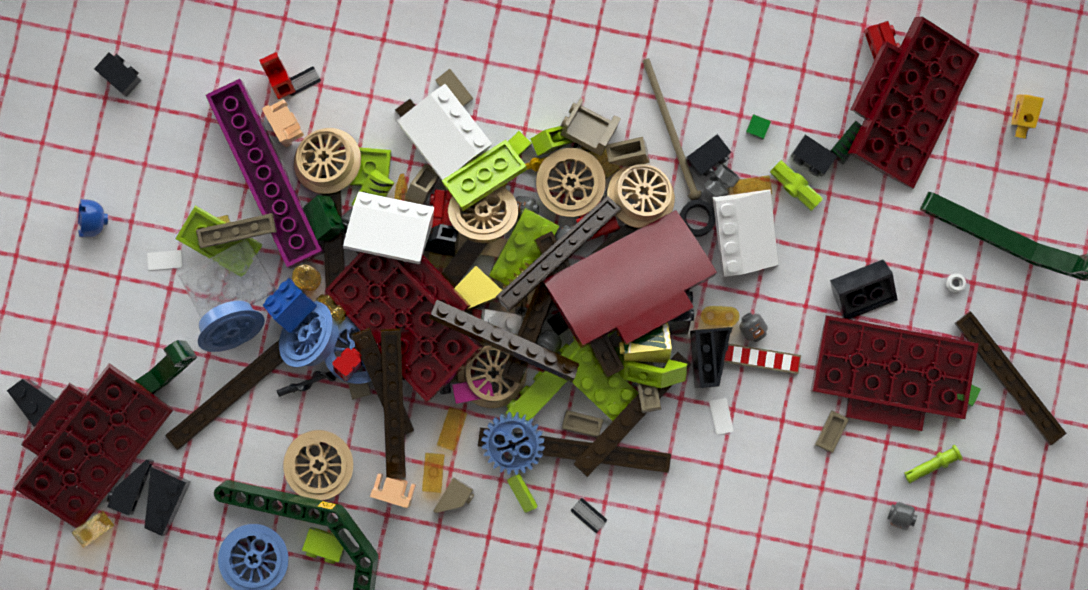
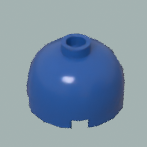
M80 199L78 224L81 226V230H78L79 237L97 236L102 232L103 226L108 224V214H105L103 207L94 200Z

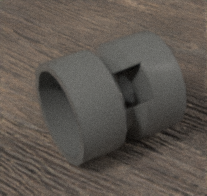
M720 164L714 172L715 176H711L704 186L716 197L727 196L730 192L729 188L734 187L740 180V177L727 166Z

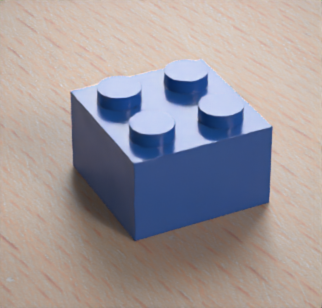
M290 278L282 282L273 295H270L263 304V307L272 318L289 333L317 306L306 292Z

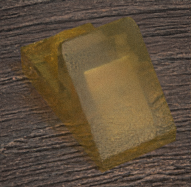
M102 510L71 533L80 545L85 548L93 544L97 538L115 525Z

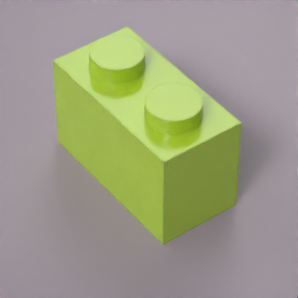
M310 527L302 551H305L309 557L317 558V556L325 558V562L335 564L341 561L344 548L333 533Z

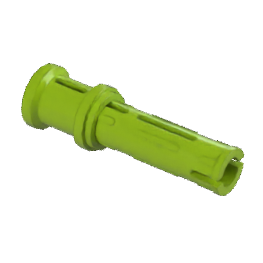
M954 444L951 449L943 453L938 452L936 457L904 472V475L910 484L937 469H946L949 464L957 460L961 461L963 458L959 449Z

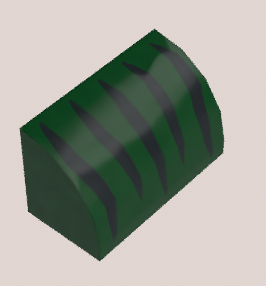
M857 121L848 128L830 150L837 155L835 159L842 165L851 156L848 152L862 126Z

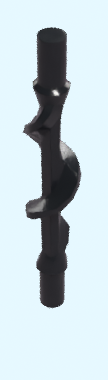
M315 371L311 379L298 384L291 383L289 386L276 391L279 397L292 392L295 393L297 390L303 392L310 389L312 384L327 378L333 382L337 377L331 371L326 373Z

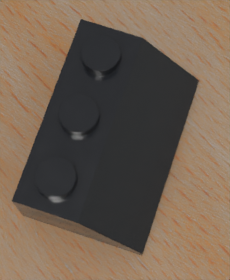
M884 259L830 280L834 298L844 319L854 318L898 300L893 273Z

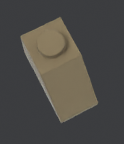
M643 137L606 145L609 164L631 167L650 163L647 145Z
M425 163L410 183L405 201L421 205L425 204L439 179V176L430 165Z
M453 477L433 512L439 513L463 507L465 503L469 505L474 497L472 493L473 488Z

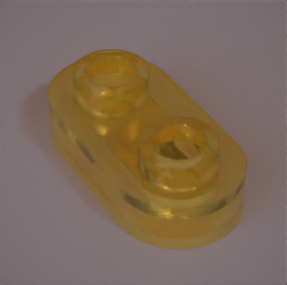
M321 294L316 298L317 302H321L328 307L332 317L338 324L345 320V311L339 305L336 307L334 305L335 302L328 294L326 296Z
M707 306L701 312L702 322L712 326H733L739 321L740 317L736 308L727 306ZM708 312L713 313V319L707 318ZM727 313L732 314V320L726 319Z

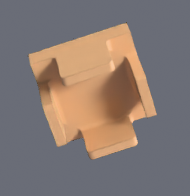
M283 99L272 106L267 105L263 107L262 110L279 141L285 147L292 145L293 141L304 136V133L300 130L301 127L297 119L290 112L287 102Z
M379 473L370 497L401 507H410L416 484H411L408 497H406L404 493L408 481L387 477L383 489H380L383 474Z

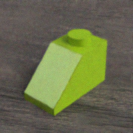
M561 126L546 129L530 138L537 156L553 152L574 142L561 135L563 130Z

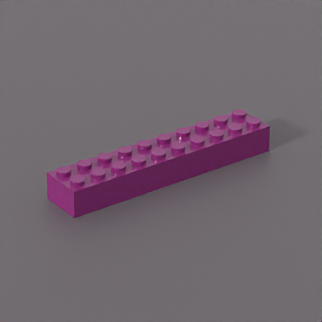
M237 79L206 94L205 96L261 214L273 213L277 232L271 233L287 268L292 269L323 254L322 245L313 233L302 203L244 82L241 79Z

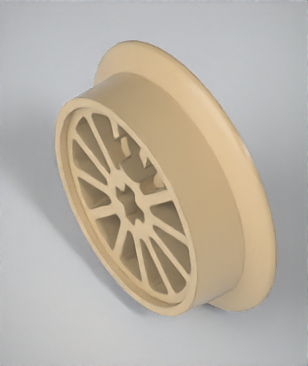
M323 128L310 133L299 144L294 156V170L298 180L305 188L319 194H331L346 188L357 176L361 165V152L357 142L351 135L336 128ZM328 139L326 147H324L323 141ZM333 141H338L331 147ZM317 142L320 143V149L315 146ZM342 145L345 147L344 150L335 152ZM346 155V160L336 158L339 156ZM311 156H315L313 163L308 162V159ZM336 163L343 164L341 170L335 167ZM318 168L316 177L311 176V174ZM333 168L337 174L331 176L329 169ZM323 169L326 171V178H321Z
M564 148L553 152L542 162L538 169L536 177L538 195L549 210L561 216L576 217L588 213L597 206L605 191L606 180L601 164L593 155L578 148ZM566 162H575L572 174H569ZM563 163L567 175L561 173L556 166ZM577 163L584 165L585 167L575 175ZM587 169L590 171L592 176L579 179ZM552 170H555L563 179L550 177V173ZM568 179L576 181L574 182V187L566 186ZM549 180L562 183L558 186L548 187ZM593 180V187L580 184L581 182ZM563 188L556 197H552L550 191ZM585 189L592 191L589 197H587ZM575 191H582L584 197L581 200H575L573 193ZM564 192H567L565 203H559L557 200ZM569 197L575 205H567Z
M638 164L621 168L613 175L607 189V196L621 208L616 217L631 227L641 229L671 213L674 208L675 195L669 179L661 170L651 165ZM639 175L643 176L642 182L639 178ZM647 177L651 178L649 183H647ZM654 181L657 183V185L651 186ZM625 182L631 187L622 186V184ZM627 199H633L636 204H629ZM652 203L658 206L659 209L655 210ZM645 204L647 205L650 212H644Z
M503 186L481 199L480 203L473 204V208L469 207L464 210V212L469 214H461L463 210L453 197L448 207L449 218L455 229L465 238L477 243H489L500 239L514 226L518 217L516 199Z
M478 341L484 348L457 374L458 382H467L471 391L481 398L473 400V403L485 408L506 406L520 395L519 392L525 386L527 371H525L521 384L513 382L510 387L501 379L504 371L501 367L506 363L510 355ZM489 350L497 352L494 364H492ZM500 352H502L507 357L497 365ZM481 353H486L489 365L479 357ZM477 359L485 369L473 367V361ZM492 368H494V371L498 372V375H495L494 379H492L491 375H488V372L491 371ZM471 369L481 371L483 375L471 378ZM486 378L478 388L472 383L473 380ZM487 381H490V383L495 382L498 385V391L493 393L494 396H490L489 389L487 395L479 391ZM502 384L507 388V392L501 394Z
M324 430L309 431L298 436L289 445L283 461L284 475L289 486L300 496L317 500L330 499L343 491L349 483L353 473V457L347 444L336 434ZM322 442H325L329 445L326 451L324 449V446L322 445ZM314 445L320 448V454L317 457L313 456L310 452ZM333 446L337 453L327 459L326 457ZM305 447H307V449H306V454H307V455H305V454L302 453V450H303ZM299 455L309 460L310 463L298 464ZM340 455L342 463H329L330 460ZM317 460H319V462L324 463V466L321 467V470L319 468H315ZM309 466L310 469L300 475L297 467ZM329 466H341L340 474L331 470ZM312 471L311 478L308 483H305L302 477ZM326 471L337 476V480L332 483ZM316 474H318L317 488L311 486ZM322 474L329 484L328 487L322 488Z

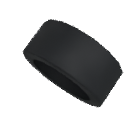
M703 200L688 202L680 212L681 218L695 237L706 235L715 225L714 208ZM700 207L708 213L709 221L704 228L693 229L688 225L686 215L692 208Z

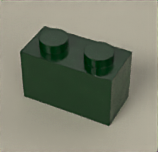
M317 195L303 207L317 240L331 241L345 229L330 196Z

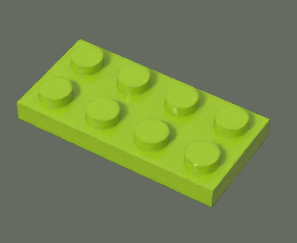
M505 139L444 178L442 183L464 211L525 172L527 166Z
M195 205L175 239L243 278L263 244L253 238H247L200 249L196 230L224 224L225 222Z
M525 208L492 267L489 276L508 286L541 256L534 240L551 231L555 236L559 225Z
M589 345L582 349L579 346L568 358L580 363L572 383L612 421L639 394L618 372L606 378Z

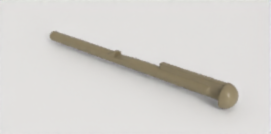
M650 58L644 59L645 70L686 183L690 189V194L687 196L691 200H698L702 195V191H697Z

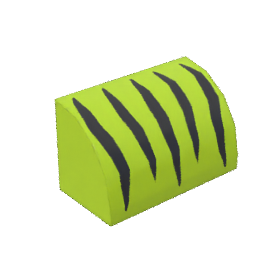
M375 170L369 174L359 192L386 197L394 182ZM355 197V199L353 200V202L351 203V205H353V206H354L356 197Z

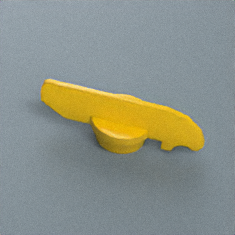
M547 157L531 159L530 162L525 163L527 170L538 171L540 165Z

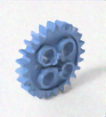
M509 412L507 418L501 414L500 420L495 417L493 419L494 424L489 422L487 425L489 429H485L483 432L487 435L481 440L486 442L482 445V449H487L484 456H490L488 463L494 461L493 468L495 469L500 466L501 473L504 469H507L508 475H510L512 470L518 475L519 469L525 473L526 467L532 470V463L538 464L539 460L537 458H541L543 455L540 451H543L545 446L540 444L545 441V438H539L543 431H536L539 425H532V418L526 421V414L522 418H519V412L514 417ZM514 428H520L523 434L517 435L514 432ZM496 435H503L505 441H498ZM512 440L513 443L517 442L516 446L514 444L509 445L510 441ZM506 446V447L503 448L502 450H498V449H497L498 447L500 448V447ZM521 446H528L530 452L522 451ZM509 452L513 458L507 459L503 453Z

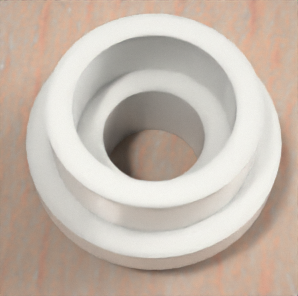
M955 273L947 278L946 286L951 292L958 293L965 288L966 281L961 274ZM953 280L958 281L959 284L957 287L953 286Z

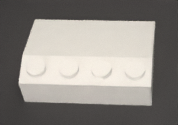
M446 84L432 92L397 120L398 125L441 180L487 152L492 145Z
M771 190L713 197L720 267L723 276L742 275L778 265Z
M358 192L343 248L420 264L433 225L434 207Z

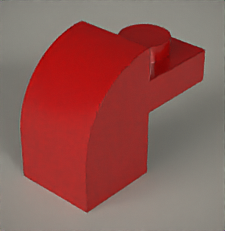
M277 52L259 60L278 99L296 92Z

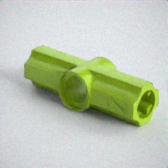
M782 160L770 171L771 175L783 185V188L792 197L801 201L810 211L823 200L809 186L808 181L802 175L795 173Z

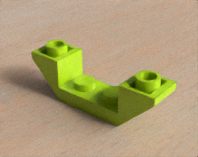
M613 347L624 367L623 370L618 372L624 380L657 388H664L686 380V363L668 360L665 368H659L634 361H624V355L620 354L619 348Z

